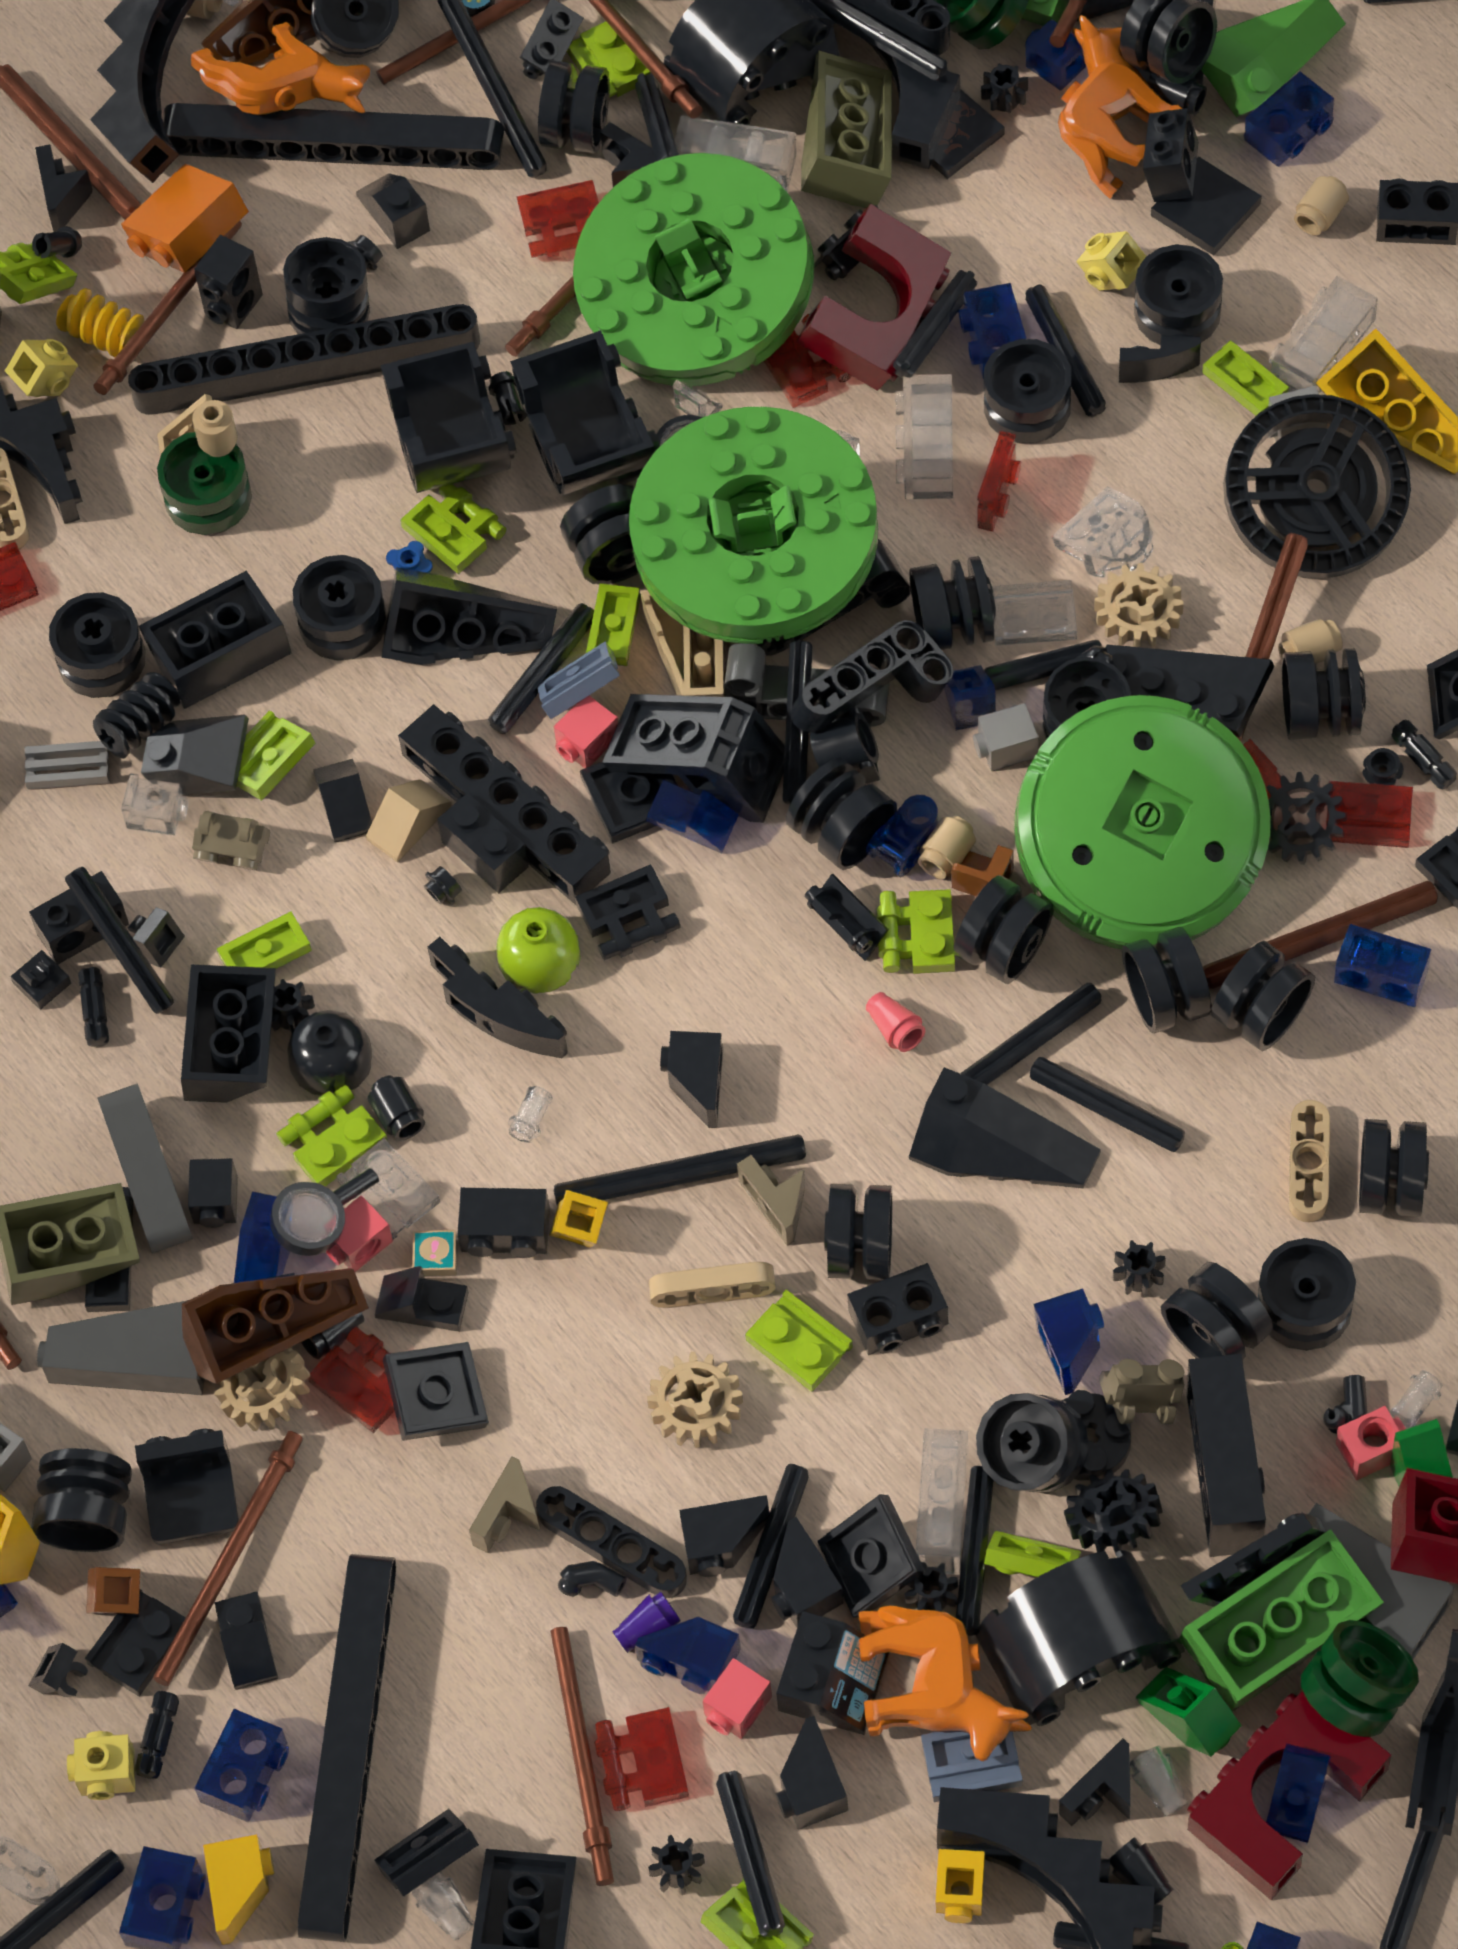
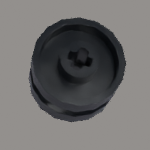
M314 0L311 5V24L317 39L329 51L342 57L361 58L376 52L388 40L399 17V0ZM351 5L358 7L359 16H354L349 12Z
M1134 0L1126 14L1121 29L1120 49L1123 59L1129 65L1145 72H1153L1157 77L1170 83L1183 84L1203 68L1211 54L1217 34L1215 10L1208 2L1203 0Z
M554 60L549 63L542 85L538 113V138L542 147L561 149L570 138L575 151L593 154L598 152L601 145L600 132L606 126L609 106L610 79L607 68L587 65L577 76V71L572 63Z
M1179 244L1161 247L1146 256L1137 269L1135 281L1134 316L1139 330L1150 341L1159 345L1161 343V335L1186 334L1193 337H1201V342L1211 337L1220 323L1223 276L1219 264L1207 252L1194 246Z
M1018 339L1003 344L993 352L984 367V414L990 427L1001 437L1017 443H1037L1053 437L1063 429L1071 413V367L1066 356L1054 345L1038 339Z
M617 484L591 492L574 503L563 516L560 524L562 536L569 550L574 553L576 563L584 579L592 584L618 583L639 573L634 558L629 527L630 504L635 488L632 485Z
M347 555L325 556L310 563L298 575L293 587V606L300 635L309 649L324 658L336 661L349 660L370 652L381 641L386 628V607L381 582L372 567L359 558Z
M104 592L85 593L68 600L56 611L49 625V642L64 683L73 691L91 698L111 697L126 691L139 679L145 666L146 649L133 610L122 599Z
M998 875L986 884L971 904L957 932L954 954L975 966L986 961V973L1005 984H1010L1026 969L1041 946L1051 924L1054 913L1053 905L1033 893L1022 898L1021 886L1004 876Z
M1176 927L1159 933L1156 948L1146 939L1123 945V965L1130 991L1138 1012L1151 1033L1155 1034L1173 1028L1176 1023L1177 1012L1181 1017L1190 1022L1211 1014V996L1207 979L1197 951L1183 927Z
M1265 940L1253 946L1235 965L1217 993L1211 1009V1016L1229 1029L1233 1030L1242 1026V1038L1262 1052L1271 1048L1280 1040L1294 1023L1311 995L1316 978L1314 974L1296 962L1284 966L1285 955Z
M1364 1119L1360 1164L1359 1213L1382 1214L1387 1207L1388 1189L1394 1188V1209L1400 1216L1421 1217L1424 1190H1427L1429 1172V1150H1426V1122L1404 1121L1399 1127L1396 1148L1391 1147V1126L1387 1120Z
M852 1184L830 1185L829 1207L825 1213L824 1249L827 1251L828 1278L851 1279L855 1273L857 1252H863V1273L867 1279L884 1280L890 1277L893 1216L892 1186L869 1185L865 1191L864 1212H859L857 1190Z
M1302 1238L1287 1241L1270 1253L1262 1265L1258 1299L1266 1308L1272 1320L1273 1331L1269 1334L1271 1338L1288 1348L1308 1351L1326 1347L1341 1337L1350 1324L1356 1287L1352 1264L1341 1250L1322 1240Z
M1206 1262L1188 1279L1189 1289L1179 1288L1160 1306L1162 1317L1170 1331L1195 1358L1242 1354L1243 1360L1246 1357L1245 1347L1254 1349L1273 1331L1272 1320L1257 1296L1232 1272L1213 1262Z
M1032 1393L1010 1394L994 1402L983 1415L976 1434L977 1455L984 1471L1001 1486L1015 1491L1052 1492L1070 1484L1082 1470L1088 1453V1433L1080 1414L1067 1402L1047 1395Z

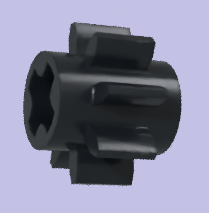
M999 63L991 73H983L984 85L981 86V99H990L991 111L998 110L1011 113L1018 104H1026L1028 77L1019 78V66L1012 67Z
M281 979L280 984L275 987L272 1014V1029L274 1031L281 1027L290 1030L292 1033L301 1020L310 1016L307 1010L314 1008L315 1003L312 995H305L303 982L300 981L295 986Z
M1131 1240L1129 1249H1127L1125 1254L1119 1251L1115 1252L1114 1262L1120 1267H1116L1113 1270V1281L1123 1280L1125 1294L1128 1295L1135 1291L1142 1292L1146 1297L1149 1296V1288L1154 1283L1163 1285L1164 1274L1159 1270L1165 1267L1166 1258L1161 1255L1155 1256L1152 1242L1145 1246L1136 1245Z
M924 1561L921 1562L925 1572L908 1584L913 1589L904 1593L905 1603L912 1604L916 1602L917 1610L942 1612L946 1605L956 1607L957 1597L949 1591L958 1588V1578H947L945 1563H941L937 1568L928 1567ZM933 1586L939 1587V1591L933 1590L930 1595L924 1593V1590L930 1591Z
M668 1835V1844L663 1846L662 1849L654 1846L651 1848L652 1856L659 1863L648 1867L651 1877L661 1875L660 1890L663 1893L670 1886L678 1888L681 1895H685V1887L692 1881L701 1884V1874L694 1867L705 1864V1859L702 1853L692 1855L693 1839L688 1838L684 1843L675 1842L673 1836ZM680 1859L682 1870L674 1871L671 1861Z

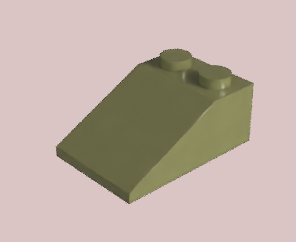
M121 1183L0 1205V1259L11 1305L52 1298L140 1263Z

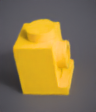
M566 1190L564 1198L558 1203L549 1236L589 1248L597 1243L608 1202Z
M939 1849L935 1904L936 1913L945 1914L944 1919L946 1921L969 1923L972 1921V1915L982 1916L985 1870L984 1851ZM957 1886H963L969 1891L968 1895H956L951 1892Z

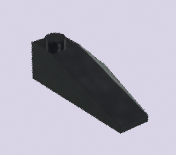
M396 567L381 658L424 665L436 663L437 660L460 657L461 660L473 658L474 655L497 652L506 654L543 649L552 637L557 607L437 574Z

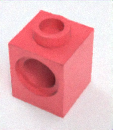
M590 695L579 701L553 726L556 750L568 762L573 763L576 761L584 768L590 767L608 749L618 726L617 716Z
M362 1195L344 1208L345 1224L340 1238L331 1249L326 1251V1254L336 1265L339 1266L344 1263L348 1268L354 1269L355 1272L393 1242L389 1224ZM335 1216L322 1226L325 1239L331 1236L335 1230Z
M1386 1406L1338 1427L1336 1445L1356 1481L1390 1465L1395 1433L1406 1429L1399 1417L1392 1418ZM1368 1436H1378L1386 1444L1381 1447H1372L1364 1439Z
M733 1658L703 1699L704 1714L707 1717L706 1722L723 1735L727 1736L731 1732L742 1739L772 1698L770 1681Z

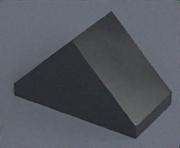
M349 759L313 769L334 842L367 834L372 820L354 760Z

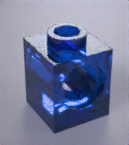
M1051 19L1041 29H1035L1028 36L1025 42L1026 67L1061 91L1086 68L1083 48L1071 32L1063 47L1056 48L1051 45L1049 39L1058 24Z

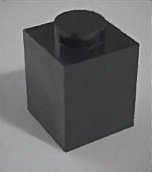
M232 1158L190 1160L188 1208L194 1224H200L208 1228H217L225 1223H236L238 1175Z

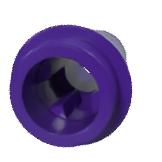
M659 1592L654 1597H651L649 1594L619 1624V1627L612 1632L624 1650L629 1653L634 1648L637 1649L675 1631L673 1626L679 1623L681 1619L663 1593Z

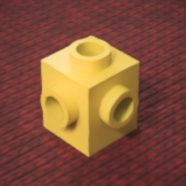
M1127 231L1106 234L1098 233L1088 240L1085 245L1086 250L1076 262L1084 271L1086 280L1099 291L1121 290L1128 288L1135 280L1137 269L1146 255Z
M22 340L5 372L27 396H60L69 386L70 378L78 364L69 356L67 348L57 340Z
M95 1731L88 1733L86 1738L74 1739V1754L67 1755V1775L69 1782L75 1781L81 1796H87L92 1800H107L113 1798L114 1793L135 1792V1753L128 1734L113 1735L107 1731Z

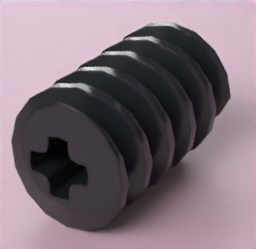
M149 672L144 675L141 681L134 683L130 690L124 691L118 700H113L107 706V709H102L93 720L94 731L101 743L110 752L119 758H126L130 754V748L137 749L142 744L141 739L147 740V737L153 733V730L157 731L164 726V721H172L176 716L174 707L180 705V695L164 676L156 672Z

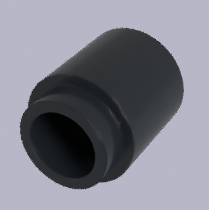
M384 1076L372 1085V1091L369 1093L367 1100L388 1134L394 1135L396 1140L402 1141L415 1136L425 1126V1120L423 1119L424 1111L403 1077Z

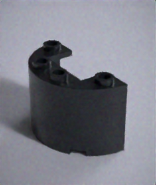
M695 0L681 17L670 37L669 42L674 47L671 56L667 55L664 57V65L673 75H679L689 86V93L703 108L702 113L732 140L736 134L741 133L748 127L751 117L757 112L744 99L748 93L753 92L761 85L764 75L775 63L780 62L787 56L790 46L796 40L810 52L816 45L821 44L828 37L830 29L835 22L811 0Z
M601 330L510 361L522 405L525 404L526 414L530 421L528 425L547 473L559 494L564 496L642 469L660 447L655 431H647L642 418L638 416L633 399L631 397L625 399L619 387L616 368L621 366L618 351L614 343L607 345Z
M474 342L380 365L400 445L416 493L511 469L510 459H513L514 454L517 453L514 437L511 430H505L501 411L493 412L485 385V380L491 379L489 364L486 355L478 356Z
M1119 1550L1115 1553L1117 1558H1109L1106 1551H1102L1058 1566L1033 1579L1007 1597L1009 1600L1008 1608L1001 1614H999L997 1609L992 1610L978 1627L976 1637L1013 1707L1026 1711L1029 1714L1026 1719H1023L1029 1725L1036 1723L1037 1726H1043L1057 1719L1061 1715L1060 1711L1065 1709V1694L1075 1689L1078 1692L1087 1691L1098 1685L1102 1680V1676L1115 1670L1119 1673L1127 1672L1140 1663L1145 1671L1154 1666H1157L1158 1669L1166 1668L1177 1662L1182 1656L1181 1653L1185 1652L1179 1637L1131 1552Z

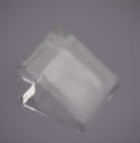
M679 380L673 383L675 407L684 413L705 417L722 409L723 404L699 388Z

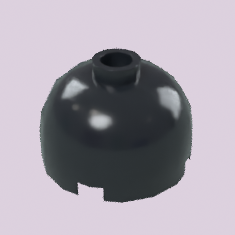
M334 1010L315 1012L301 1020L291 1033L287 1047L290 1071L299 1086L311 1094L321 1096V1093L328 1091L334 1093L344 1085L352 1091L359 1087L369 1075L372 1059L370 1039L359 1021L347 1013Z

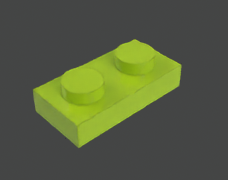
M1231 340L1203 364V374L1255 416L1268 408L1269 397L1289 392V386Z
M599 584L586 653L606 641L615 654L617 665H628L641 597L640 588Z
M292 911L217 948L218 955L224 966L276 969L312 951L310 942Z
M995 1530L987 1547L984 1564L994 1566L998 1571L1005 1574L1023 1573L1039 1577L1058 1566L1080 1558L1081 1551Z

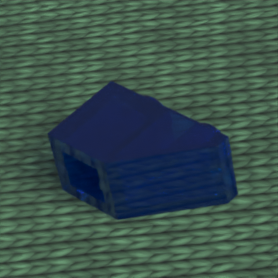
M696 1617L639 1637L635 1644L637 1661L641 1662L642 1668L657 1676L663 1677L667 1673L681 1679V1684L684 1687L698 1694H705L706 1691H710L733 1658L736 1659L741 1650L738 1633L701 1617Z

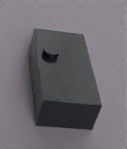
M1242 1354L1188 1359L1186 1397L1209 1557L1233 1555L1252 1542L1262 1538L1265 1534L1266 1516L1262 1495L1265 1494L1264 1475L1262 1467L1258 1468Z

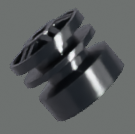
M330 237L310 239L296 246L287 256L283 268L287 312L290 325L296 333L302 334L368 321L370 305L367 290V271L364 257L358 249L342 239Z
M979 556L968 558V577L964 576L959 559L953 560L951 563V580L944 581L937 564L914 567L909 570L911 597L916 623L928 633L941 650L951 649L953 629L960 628L962 637L967 645L974 644V625H977L983 643L993 641L995 638L996 606L991 581L984 571Z
M1355 648L1343 650L1342 668H1338L1334 649L1326 651L1324 669L1316 668L1311 651L1283 653L1282 694L1288 739L1316 738L1320 719L1326 718L1332 737L1339 736L1341 717H1345L1349 736L1360 735L1362 718L1366 708L1364 675L1360 668Z
M1080 657L1066 661L1053 671L1045 684L1042 728L1046 740L1062 723L1076 713L1106 700L1131 696L1127 679L1116 666L1101 658Z
M835 758L820 766L798 790L789 806L786 815V825L798 834H801L802 838L810 844L818 842V851L838 868L846 870L862 862L883 840L894 822L897 813V803L874 784L865 785V776L853 770V767L845 760Z
M67 1448L53 1450L44 1454L39 1462V1473L41 1476L37 1480L36 1486L42 1497H39L34 1503L31 1526L38 1540L59 1549L77 1552L108 1551L120 1547L124 1542L127 1512L121 1504L127 1501L130 1494L128 1488L132 1477L130 1464L121 1457L91 1449Z

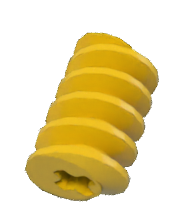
M83 288L77 295H68L61 303L56 315L58 330L68 331L70 336L81 338L87 344H94L97 349L108 351L113 357L118 355L145 321L144 316L138 313L131 318V310L127 307H123L118 311V304L115 301H109L105 304V298L100 294L92 298V292L88 288Z

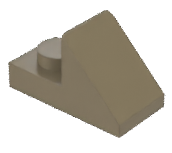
M752 1155L737 1163L739 1182L788 1246L794 1242L805 1191L804 1170L778 1184L775 1175L766 1164L760 1167Z
M511 1456L469 1529L472 1545L486 1553H489L495 1541L500 1543L505 1538L511 1525L509 1516L534 1529L540 1530L537 1514L520 1460Z

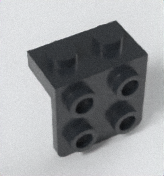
M198 1429L191 1432L189 1436L174 1439L159 1436L147 1440L145 1444L135 1445L136 1459L144 1481L152 1540L156 1544L161 1545L234 1531L239 1518L229 1449L222 1430Z

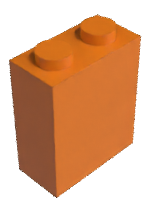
M184 164L121 225L129 238L127 244L136 255L142 258L144 256L149 257L165 268L170 266L185 273L210 249L220 234L224 236L249 211L234 183Z

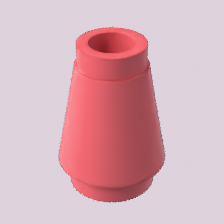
M884 992L875 994L867 1002L866 1011L870 1014L891 1048L907 1052L921 1042L925 1035V1027L922 1025L920 1016L891 997H888Z

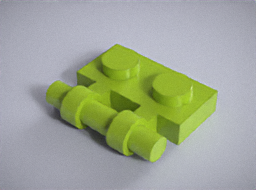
M17 243L9 246L5 252L0 251V289L10 299L19 304L74 286L78 274L56 256H49L47 258L37 256L33 251L32 243Z
M451 484L439 488L438 493L445 498L441 503L428 494L400 521L402 528L421 542L423 546L457 574H460L487 549L486 540L480 536L481 534L488 533L495 540H500L505 535L507 528L498 521V516L489 508L483 509L472 500V494L465 488H457ZM462 512L471 520L465 524L455 514Z
M951 889L909 891V906L904 907L897 905L896 892H881L880 906L876 909V917L889 929L878 944V955L883 959V970L887 973L898 972L900 970V959H912L913 974L955 972ZM911 925V940L899 939L898 926Z
M346 1085L334 1093L328 1091L320 1096L318 1104L302 1115L296 1113L287 1120L288 1125L276 1133L278 1139L285 1147L296 1139L303 1143L304 1146L293 1153L294 1160L312 1182L327 1186L388 1143L385 1132L362 1105L349 1114L342 1108L355 1099L353 1093ZM330 1117L335 1124L316 1136L311 1129Z

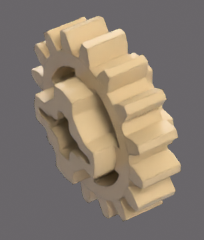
M1138 563L1136 571H1130L1125 564L1122 565L1120 576L1109 572L1107 574V584L1099 583L1098 597H1095L1094 611L1097 612L1096 623L1098 626L1105 625V636L1107 638L1115 634L1119 635L1118 645L1123 646L1127 640H1132L1134 647H1140L1141 641L1147 640L1151 647H1155L1157 636L1160 635L1168 640L1171 638V628H1179L1184 601L1181 600V587L1173 586V576L1171 574L1161 578L1159 577L1158 566L1153 567L1150 572L1144 571L1143 563Z
M290 1347L219 1382L222 1388L215 1391V1396L222 1403L220 1408L228 1418H232L238 1427L241 1428L247 1423L252 1431H258L261 1422H265L270 1430L274 1429L275 1419L278 1417L288 1422L291 1420L288 1410L291 1407L301 1409L303 1406L297 1399L298 1395L308 1394L310 1390L304 1383V1380L310 1377L309 1371L303 1365L305 1363L304 1359L297 1350H293Z
M690 1352L689 1362L685 1363L676 1355L673 1357L674 1368L670 1370L663 1365L658 1368L662 1380H650V1390L654 1394L647 1396L648 1408L654 1409L651 1412L653 1425L663 1423L661 1433L664 1438L670 1436L673 1432L676 1433L677 1445L682 1446L686 1438H693L695 1448H700L701 1438L708 1437L715 1444L717 1443V1431L721 1430L727 1434L732 1432L729 1419L740 1420V1408L736 1406L743 1403L742 1391L736 1390L739 1387V1378L737 1375L728 1376L729 1365L727 1362H723L715 1367L712 1354H708L704 1362L697 1360L695 1352ZM677 1383L676 1391L668 1395L670 1389ZM695 1396L696 1399L701 1402L695 1403L694 1400L690 1397ZM724 1399L720 1411L715 1416H713V1411L715 1407L721 1405V1400Z

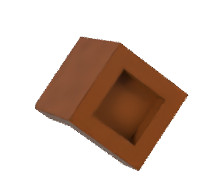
M998 845L992 858L969 851L962 863H955L951 870L952 888L977 897L992 878L1001 875L1010 879L1014 870V850Z
M106 1567L88 1569L86 1613L138 1614L140 1569Z

